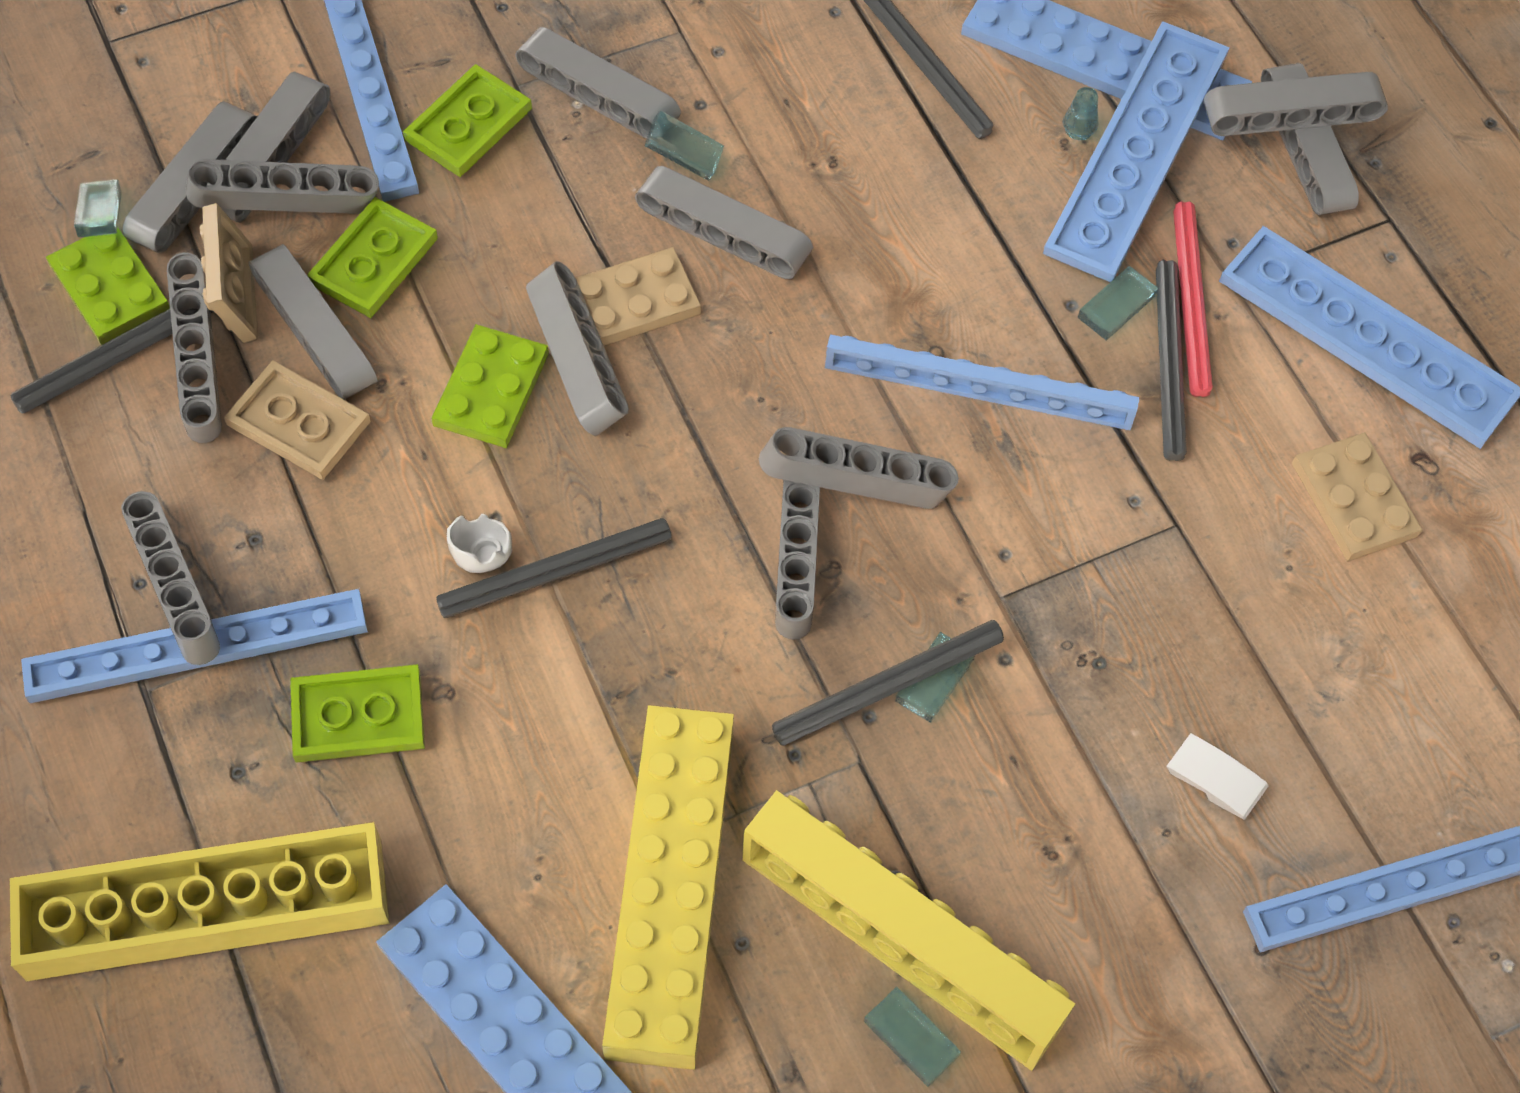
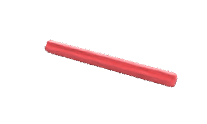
M1180 201L1176 203L1173 214L1189 388L1192 396L1207 397L1210 395L1213 385L1195 205L1192 202L1184 203Z

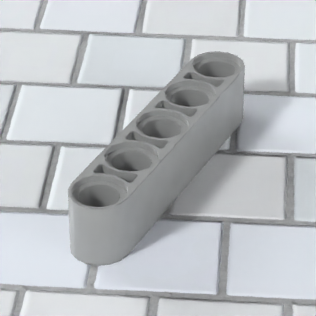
M539 27L516 51V60L526 72L650 141H658L681 114L679 105L668 94L545 27Z
M1296 63L1264 69L1261 74V82L1308 78L1309 76L1303 64ZM1331 126L1279 131L1314 213L1322 215L1355 209L1359 199L1357 184Z
M297 72L290 73L226 160L287 163L326 109L330 99L329 85ZM237 183L241 188H251L247 183ZM222 209L231 220L236 222L244 221L252 211Z
M1373 72L1226 85L1210 90L1204 97V106L1212 132L1218 136L1370 122L1382 117L1388 110V104L1377 74Z
M220 102L129 212L123 224V235L125 238L157 253L166 251L200 209V207L190 203L185 193L189 167L192 163L202 159L226 160L258 116L227 102ZM198 181L197 184L206 187L208 182Z
M202 159L192 163L189 167L185 193L190 203L200 208L217 203L222 209L360 214L376 196L379 180L373 170L364 166ZM206 181L212 184V186L204 187L197 184V182ZM237 183H247L251 188H241ZM283 184L288 186L290 189L283 190L276 187V185ZM314 186H323L328 191H319ZM353 187L362 188V189H364L366 192H365V193L357 192V191H355V190L353 189Z
M664 166L656 167L635 195L639 207L648 214L783 279H792L813 249L811 240L803 232Z
M284 244L248 262L257 283L338 397L345 400L378 382L377 376L366 356Z
M182 252L173 256L167 263L179 409L187 435L195 442L208 443L219 436L222 428L211 311L207 308L203 299V289L206 288V276L201 260L192 253ZM186 274L195 275L193 278L189 280L180 279L182 276ZM188 309H198V312L193 315L183 314ZM191 344H202V347L198 350H186ZM196 379L206 380L201 386H189ZM199 415L210 416L204 423L192 422Z
M556 261L526 285V290L580 424L588 433L598 436L625 416L629 408L577 280L566 265Z
M792 427L778 429L762 449L758 458L762 470L773 478L925 509L937 507L956 487L959 479L955 467L943 459Z
M783 480L775 626L780 635L794 640L806 636L812 625L820 487ZM801 502L805 503L808 506L805 508H798L792 504ZM793 538H802L807 542L803 544H796L790 540ZM791 574H800L805 578L802 580L795 581L787 576ZM796 610L801 612L803 616L792 618L785 613Z
M146 491L133 493L123 501L121 506L122 514L178 647L187 662L194 665L206 664L212 661L220 650V643L210 616L158 498Z

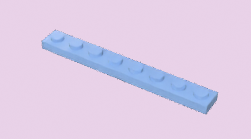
M324 0L372 167L379 180L378 187L382 201L386 202L419 194L416 177L362 0Z
M830 334L827 345L826 369L1125 430H1131L1138 409L1139 397L1131 396L1118 390L1107 391L1092 388L1083 383H1067L1053 380L1044 375H1028L1013 372L1005 367L994 368L974 364L965 359L954 360L939 357L926 351L915 352L896 348L891 344L865 342L852 336L841 337Z
M359 589L211 619L220 643V650L212 661L202 665L191 664L183 658L171 628L23 658L21 662L25 698L29 703H35L367 633L361 594Z
M1520 826L1246 906L1243 914L1261 953L1520 875Z

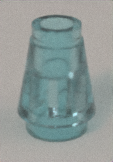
M1080 88L1063 117V127L1069 137L1075 140H1085L1091 137L1098 129V93L1092 88Z

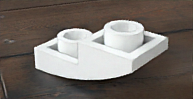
M1190 733L1167 765L1170 774L1205 792L1209 801L1244 820L1269 787L1266 781L1243 764Z

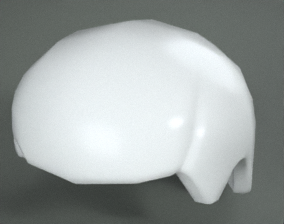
M481 514L478 519L472 521L466 520L461 515L447 528V544L452 557L459 567L470 573H484L500 568L506 563L512 553V536L503 522L489 519L485 514Z

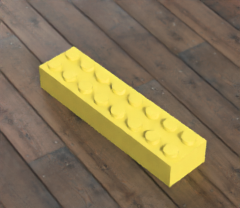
M648 705L602 1044L604 1060L695 1070L733 738L734 714Z
M776 790L744 830L742 861L1029 1070L1033 1071L1062 1029L1076 1004L1069 999V993L1062 986L1051 980L1045 982L1031 972L1030 965L1023 958L1014 953L1005 954L993 945L992 938L985 931L976 926L969 928L955 918V912L947 904L938 899L933 901L928 899L918 891V886L913 880L902 873L893 874L881 865L880 858L866 847L858 849L845 839V834L840 828L829 821L820 822L809 814L808 807L801 800L792 795L785 797Z
M374 822L10 878L11 966L26 981L389 924L382 844Z

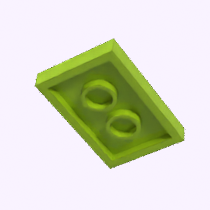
M475 64L403 131L404 141L461 177L532 109L531 99Z
M374 197L307 276L316 289L372 318L437 241V230Z
M115 222L46 256L49 266L101 345L170 309L167 299Z
M475 324L432 415L433 426L507 448L549 355L548 345Z
M418 664L290 678L292 753L295 763L425 749L421 676Z

